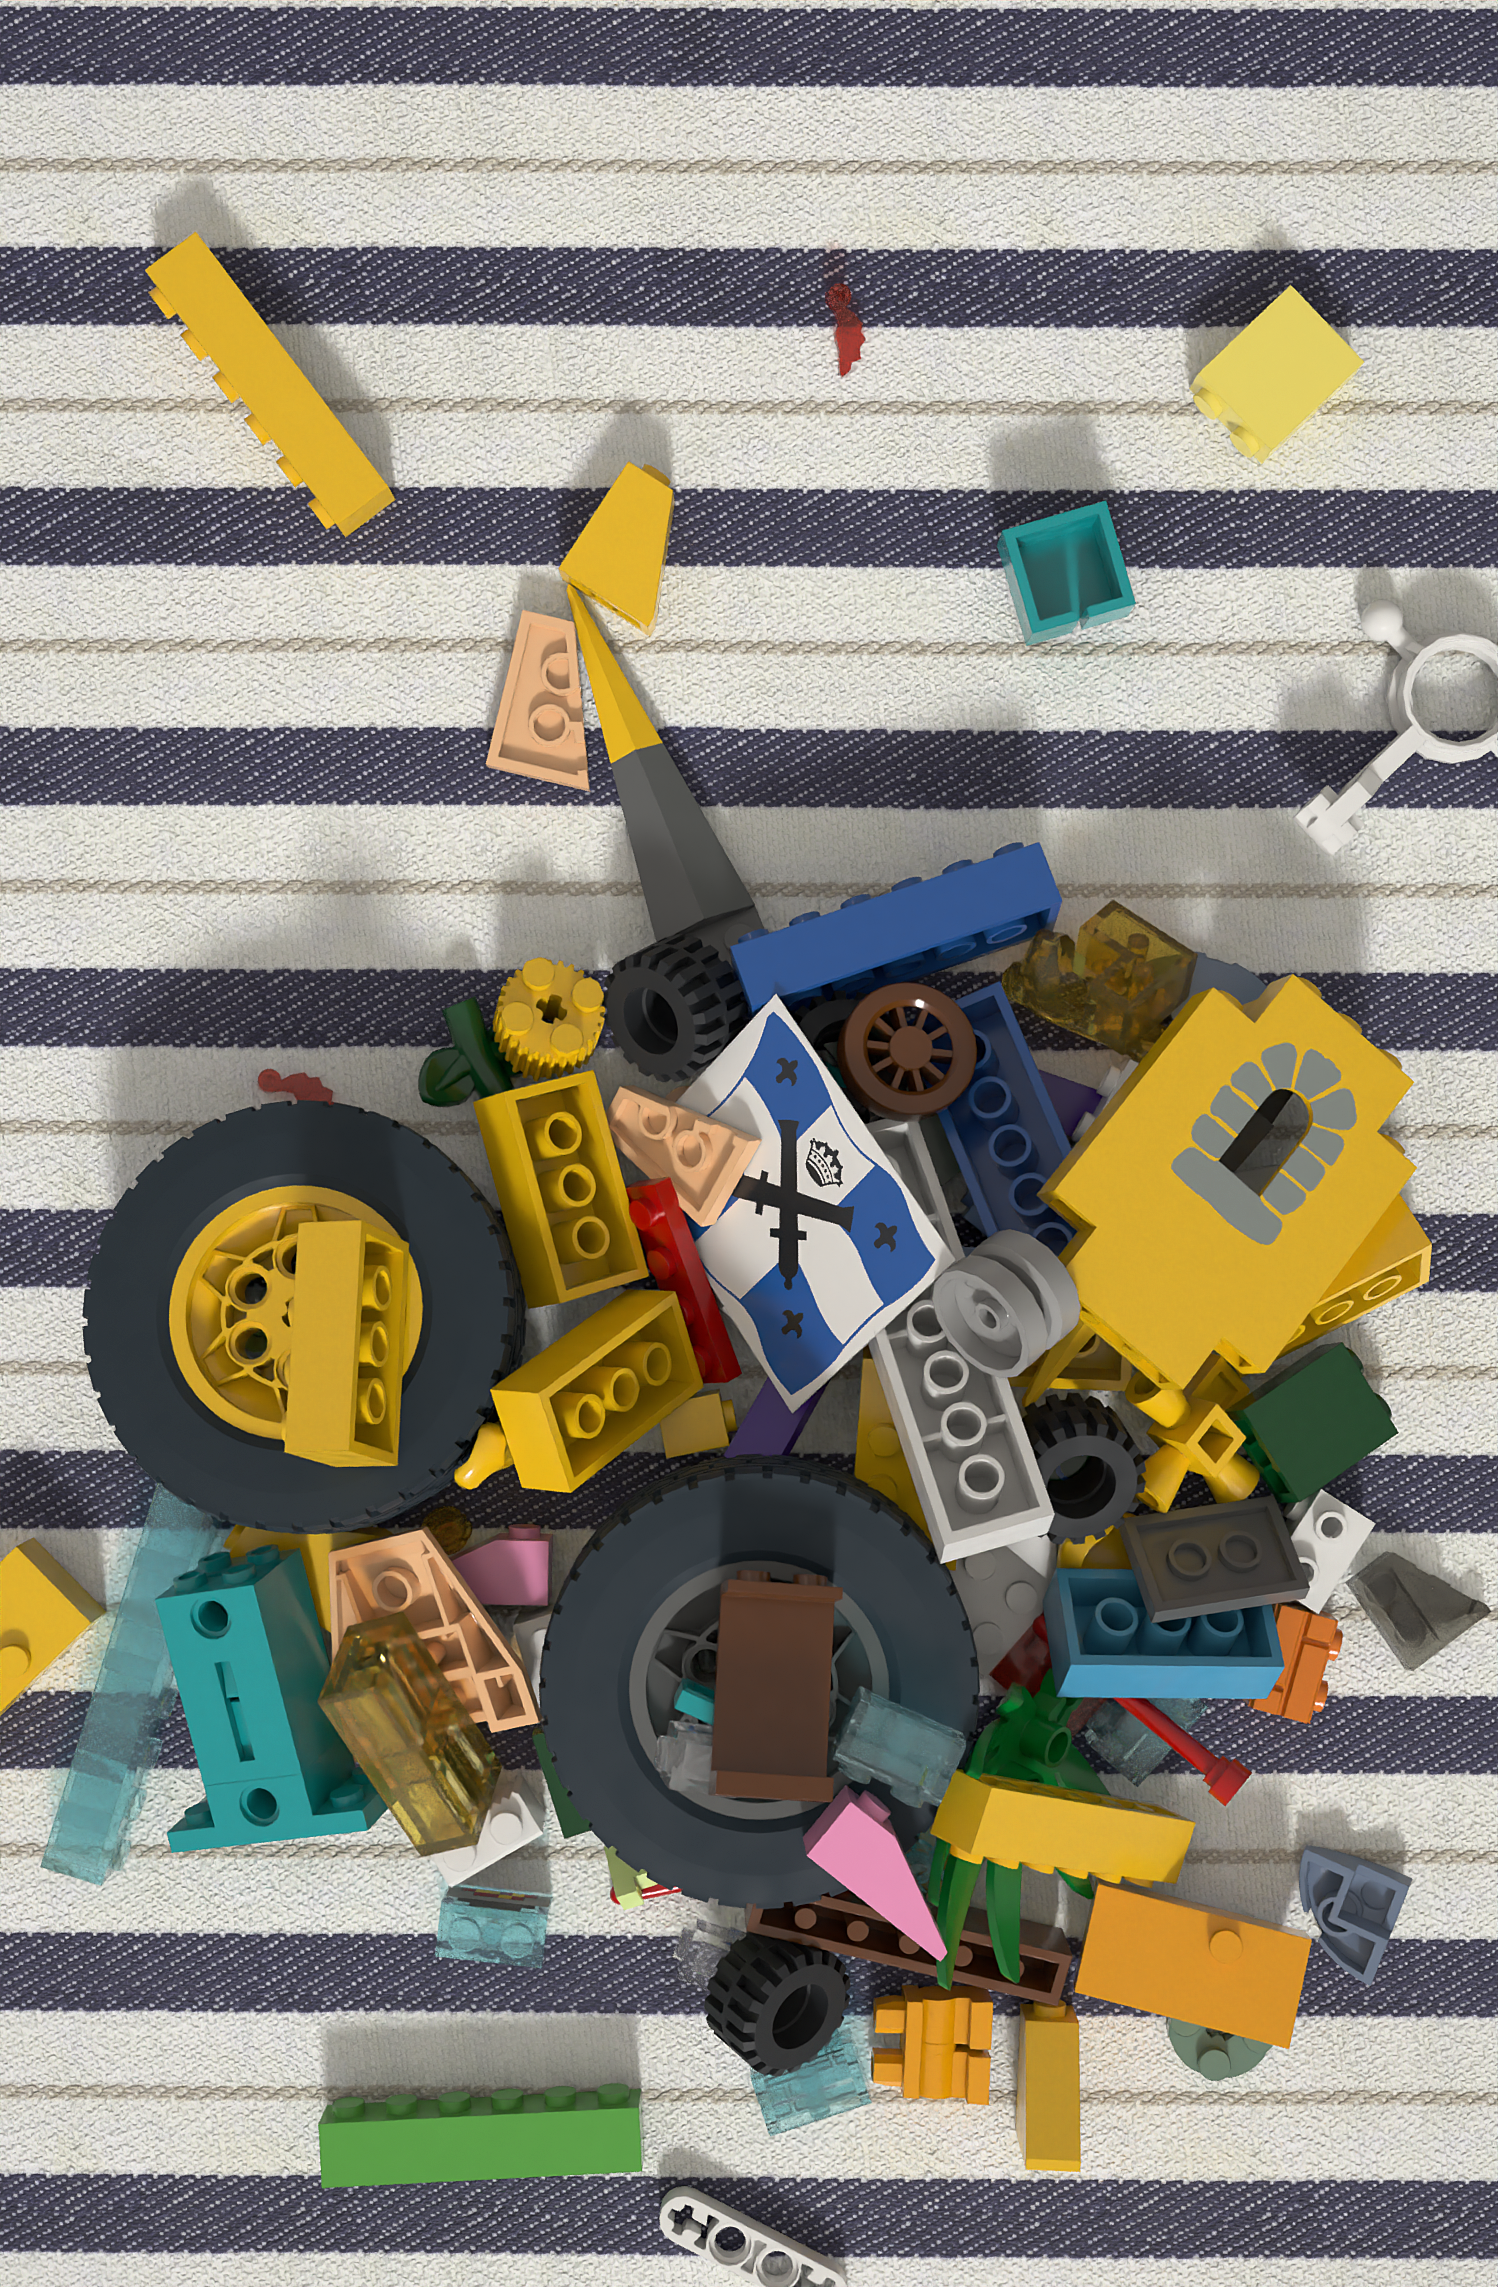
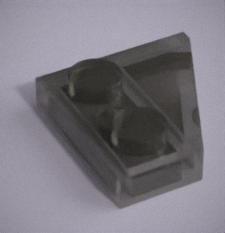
M1384 1552L1345 1582L1403 1668L1409 1671L1417 1669L1491 1612L1485 1603L1466 1596L1450 1587L1451 1584L1433 1574H1427L1418 1569L1415 1564L1394 1552Z

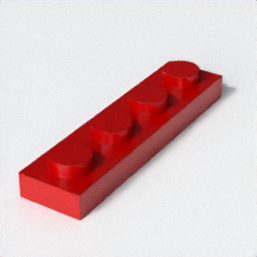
M670 1177L637 1181L625 1188L630 1203L629 1215L638 1230L644 1246L648 1267L655 1276L660 1291L676 1292L703 1384L728 1383L740 1376L742 1371L683 1210L679 1206V1200Z

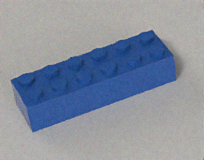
M1022 842L1011 843L996 850L993 853V858L975 864L970 859L961 860L943 869V875L922 881L921 877L908 878L895 884L891 888L892 892L875 898H871L870 894L858 895L844 901L840 905V910L822 916L817 911L808 912L795 917L789 922V927L769 933L768 929H758L741 936L738 939L739 944L730 946L733 978L741 983L743 991L740 992L741 1000L746 1002V1014L749 1022L775 994L778 995L793 1018L794 1013L802 1005L809 1008L814 997L824 995L826 1001H829L834 991L846 990V999L854 1000L857 991L869 994L888 984L910 982L1053 933L1062 898L1040 842L1025 847Z
M999 981L955 1000L966 1014L973 1028L977 1044V1061L973 1077L965 1091L949 1107L939 1113L938 1116L988 1237L995 1232L1012 1229L1031 1235L1047 1246L1058 1257L1078 1231L1036 1195L1070 1153L1072 1147L1010 1002ZM928 1012L922 1030L928 1035L943 1025ZM914 1019L907 1021V1026H912ZM949 1034L932 1043L935 1049L953 1051ZM930 1062L946 1075L950 1067L949 1064ZM923 1078L927 1089L932 1087V1085L926 1079Z

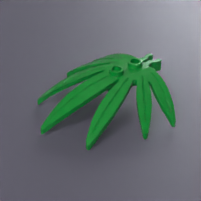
M1049 1668L1044 1676L1040 1691L1034 1698H1032L1024 1686L1012 1682L1006 1692L1007 1696L1003 1697L995 1710V1713L1001 1715V1717L988 1724L981 1733L963 1769L964 1773L977 1780L981 1777L982 1773L1111 1796L1086 1759L1071 1743V1731L1066 1727L1071 1713L1078 1708L1084 1697H1057L1053 1670ZM938 1838L929 1876L927 1901L938 1907L937 1926L948 1952L941 1962L936 1959L938 1984L950 1991L960 1937L982 1863L975 1864L953 1856L949 1853L951 1844ZM947 1859L940 1892L941 1874L944 1868L945 1861ZM987 1859L986 1907L994 1953L1001 1974L1013 1982L1019 1983L1022 1863L1019 1862L1018 1869H1011ZM1055 1867L1062 1879L1075 1893L1090 1900L1094 1898L1089 1876H1087V1879L1074 1877Z

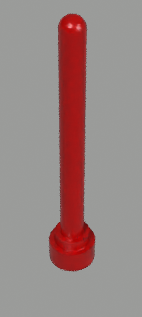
M1040 1615L1033 1621V1631L1048 1644L1045 1617ZM1113 1698L1205 1775L1203 1781L1211 1787L1208 1793L1224 1806L1229 1803L1252 1774L1236 1758L1232 1762L1223 1755L1220 1759L1217 1758L1147 1698Z

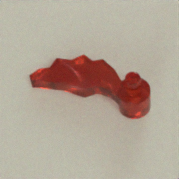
M839 283L827 290L825 293V303L835 315L837 322L833 336L838 351V376L843 377L850 371L852 363L861 359L860 347L866 338L861 333L863 323L853 312L845 307L851 300V291L846 285Z
M265 1069L257 1078L258 1088L267 1094L286 1092L293 1094L296 1101H327L329 1105L334 1103L332 1101L333 1091L324 1087L319 1077L309 1078L305 1072L292 1074L281 1080V1076L276 1070Z

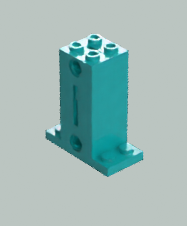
M271 1544L252 1549L246 1553V1556L231 1558L229 1552H218L202 1557L197 1561L198 1567L196 1569L176 1576L173 1579L174 1585L155 1598L206 1796L198 1804L187 1808L184 1811L185 1816L167 1832L171 1852L368 1831L406 1790L410 1783L405 1765L384 1767L382 1762H370L357 1768L355 1766L300 1548L279 1551L278 1545Z

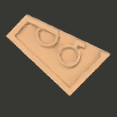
M522 610L486 765L488 768L590 791L575 623Z
M635 1085L620 1086L606 1112L614 1145L650 1179L670 1177L678 1197L679 1206L701 1227L716 1223L762 1141L760 1138Z

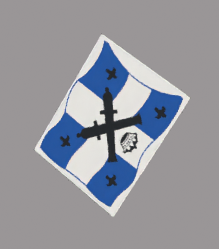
M775 994L675 1103L762 1139L714 1225L701 1227L684 1210L683 1213L711 1287L793 1414L875 1337L874 1330L879 1334L957 1260L778 995ZM634 1164L643 1180H649L650 1178Z

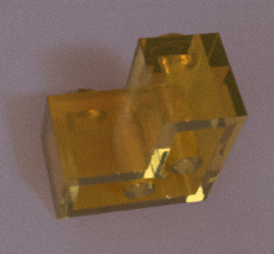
M1111 900L1079 928L1072 971L1090 982L1087 988L1080 1028L1123 1056L1189 997L1198 954L1117 901Z

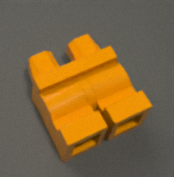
M902 1985V1996L892 1995L874 1998L873 2028L875 2033H900L899 2048H872L870 2071L873 2083L900 2087L903 2098L919 2099V2096L931 2099L965 2098L967 2104L989 2105L991 2057L988 2050H991L993 2000L988 1989L977 1986H951L949 1991L942 1986L918 1988V1985Z

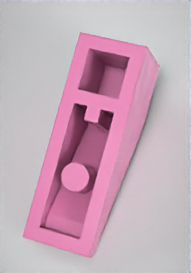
M510 1525L509 1533H499L449 1557L481 1604L548 1606L552 1597L553 1534L540 1533L541 1526Z
M845 1785L833 1802L803 1836L806 1855L941 1962L948 1952L931 1910L893 1826L888 1819V1816L891 1814L890 1810L870 1792L864 1790L859 1796Z

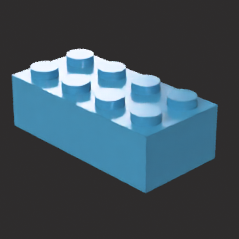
M1056 1568L1042 1601L1057 1697L1267 1699L1285 1668L1272 1604L1151 1623L1133 1569Z

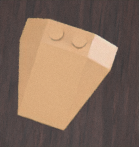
M427 1526L335 1548L328 1552L333 1680L354 1762L396 1754L414 1736L483 1721L488 1722L490 1731L493 1733L539 1723L543 1719L526 1667ZM383 1651L422 1710L420 1718L406 1729L395 1730L356 1672V1667L360 1660L372 1652Z

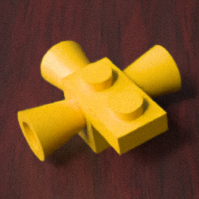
M1211 1353L1182 1390H1162L1140 1370L1131 1378L1126 1387V1399L1155 1420L1146 1434L1159 1449L1145 1460L1146 1472L1141 1474L1146 1481L1143 1493L1135 1494L1141 1502L1160 1513L1168 1512L1187 1470L1203 1476L1218 1504L1244 1500L1257 1486L1260 1475L1259 1471L1253 1464L1236 1453L1246 1439V1436L1224 1412L1244 1398L1250 1392V1389L1222 1356Z

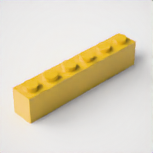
M194 232L145 269L156 285L155 288L148 292L168 320L175 314L180 317L188 328L180 336L199 361H202L207 356L211 358L220 370L212 376L216 384L231 403L241 398L251 412L250 415L244 418V421L263 446L270 440L275 443L283 454L275 462L295 488L302 482L306 484L315 496L307 504L326 529L336 524L346 538L396 500L388 485L197 232Z
M951 1768L930 1833L951 1844L950 1854L975 1864H981L985 1856L991 1862L1011 1869H1018L1019 1862L1031 1869L1047 1874H1053L1056 1867L1066 1874L1082 1879H1087L1088 1873L1112 1883L1119 1884L1121 1878H1124L1136 1885L1152 1888L1154 1881L1177 1884L1196 1822L1155 1803L982 1773L981 1777L977 1780L965 1774L963 1769Z

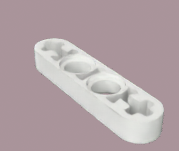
M688 2186L676 2187L670 2190L662 2200L659 2220L660 2227L666 2237L759 2287H796L794 2285L799 2280L802 2264L807 2265V2279L801 2276L799 2287H815L813 2282L822 2284L826 2278L833 2280V2287H848L847 2277L843 2268L834 2260L695 2188ZM685 2204L693 2208L692 2218L694 2220L686 2218L682 2225L675 2223V2212L672 2209L681 2211ZM711 2215L714 2218L709 2223L707 2236L704 2239L700 2237L701 2224L706 2226L707 2216ZM732 2226L743 2232L745 2243L740 2249L729 2252L718 2246L715 2237L721 2229ZM772 2251L784 2252L791 2258L792 2266L783 2275H771L762 2266L765 2256Z

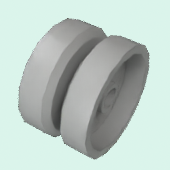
M1012 1229L995 1232L978 1245L968 1257L960 1259L947 1269L934 1283L932 1298L937 1320L951 1344L967 1361L981 1371L999 1378L1018 1376L1034 1363L1046 1349L1052 1348L1078 1324L1081 1309L1077 1288L1063 1263L1047 1246L1031 1235Z

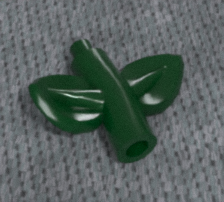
M476 996L441 1010L453 1047L435 1050L425 1059L418 1078V1090L422 1102L435 1107H451L466 1102L474 1091L480 1100L514 1090L515 1087L510 1078L522 1077L523 1072L519 1070L514 1073L511 1061L505 1060L506 1052L498 1050L500 1043L494 1040L496 1032L493 1031V1026L487 1031Z

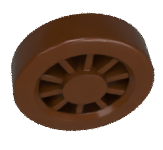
M896 982L882 986L866 995L848 1015L838 1037L837 1061L846 1087L853 1097L866 1109L889 1120L914 1122L925 1120L941 1113L962 1095L975 1071L977 1044L973 1028L966 1014L948 995L925 984ZM904 1006L919 1008L912 1026H907L903 1010ZM887 1011H889L893 1029L879 1018ZM929 1012L943 1026L927 1035L922 1030V1027ZM871 1031L882 1042L868 1040L869 1032ZM949 1034L953 1051L933 1048V1042ZM868 1055L880 1056L881 1062L872 1066ZM930 1062L949 1064L950 1067L946 1075H944ZM887 1070L892 1076L887 1084L877 1074ZM921 1076L924 1079H926L932 1085V1087L924 1090ZM902 1077L906 1078L909 1091L898 1089Z

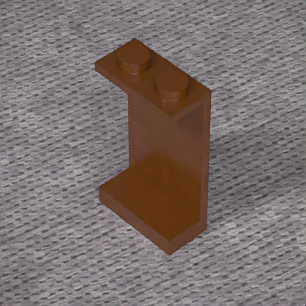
M739 1570L736 1571V1580L728 1579L721 1584L708 1795L833 1802L834 1778L826 1777L834 1604L842 1600L843 1587L827 1586L828 1577L797 1574L793 1575V1584L770 1582V1572Z

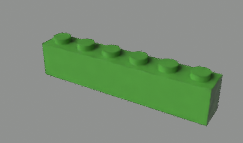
M622 2083L605 2084L600 2086L597 2091L576 2092V2089L570 2086H556L545 2090L544 2094L523 2095V2091L519 2089H502L495 2091L489 2097H470V2094L467 2092L454 2091L444 2093L438 2099L417 2100L415 2095L399 2094L387 2098L385 2102L365 2103V2100L360 2097H345L334 2101L333 2105H327L318 2123L322 2188L642 2172L645 2152L641 2089H629V2086Z

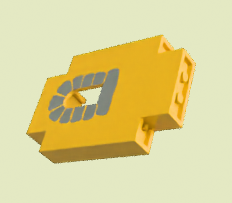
M1294 974L1271 982L1258 999L1243 1005L1231 994L1223 990H1217L1214 987L1193 995L1036 1195L1078 1231L1057 1258L1066 1267L1077 1288L1081 1306L1079 1319L1162 1390L1184 1389L1213 1350L1219 1353L1242 1374L1265 1373L1418 1168L1404 1156L1405 1150L1399 1142L1386 1134L1377 1132L1413 1085L1414 1081L1401 1070L1402 1064L1394 1055L1386 1050L1376 1048L1361 1035L1362 1029L1356 1021L1345 1014L1334 1011L1321 999L1322 994L1313 983L1304 978L1296 977ZM1278 1089L1290 1090L1304 1101L1309 1115L1308 1126L1303 1136L1257 1195L1218 1160L1273 1091Z

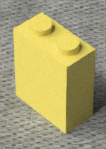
M1290 285L1197 374L1189 389L1195 394L1193 400L1199 410L1212 420L1218 418L1231 432L1229 435L1230 440L1237 450L1248 458L1254 456L1263 464L1354 377L1364 364V361Z

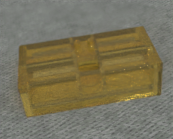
M404 1612L348 1626L317 1700L318 1704L421 1857L477 1845L502 1769L501 1763Z

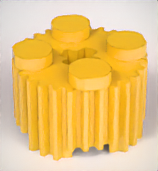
M538 957L526 961L522 971L517 969L513 978L508 977L506 986L502 987L493 1019V1031L496 1032L495 1042L500 1043L498 1050L506 1052L505 1060L511 1061L514 1073L520 1070L523 1072V1078L532 1075L533 1080L537 1082L540 1077L550 1079L554 1073L558 1078L562 1077L564 1071L570 1075L575 1067L580 1069L583 1064L587 1065L589 1063L605 1018H603L605 1007L602 1006L604 994L600 984L591 977L584 978V971L582 969L576 972L574 971L573 964L564 967L563 961L559 960L557 965H553L551 959ZM542 1019H549L554 1023H546Z

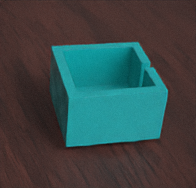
M1106 501L1002 530L997 548L1026 646L1073 632L1078 621L1080 622L1081 629L1084 630L1128 617L1136 605Z

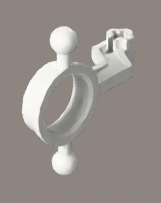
M1379 599L1374 600L1365 607L1361 616V626L1365 634L1373 640L1387 641L1402 657L1391 673L1386 695L1390 722L1398 735L1337 794L1329 785L1325 786L1292 817L1329 857L1350 841L1365 825L1355 813L1414 752L1425 759L1447 764L1476 760L1489 751H1492L1498 757V715L1488 730L1473 740L1461 742L1446 740L1437 737L1423 726L1414 712L1411 694L1415 675L1426 659L1436 653L1450 650L1475 654L1489 664L1498 679L1497 645L1481 635L1458 630L1433 634L1418 643L1402 626L1403 614L1397 604L1390 600Z

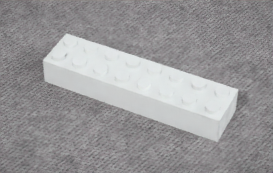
M883 1119L865 1124L957 1260L956 1262L965 1258L918 1121L899 1122ZM937 1278L879 1334L874 1330L875 1337L868 1345L939 1562L942 1564L1046 1534L1049 1531L1055 1513L1008 1379L985 1373L967 1361L951 1344L940 1326L932 1301L934 1283L938 1280Z

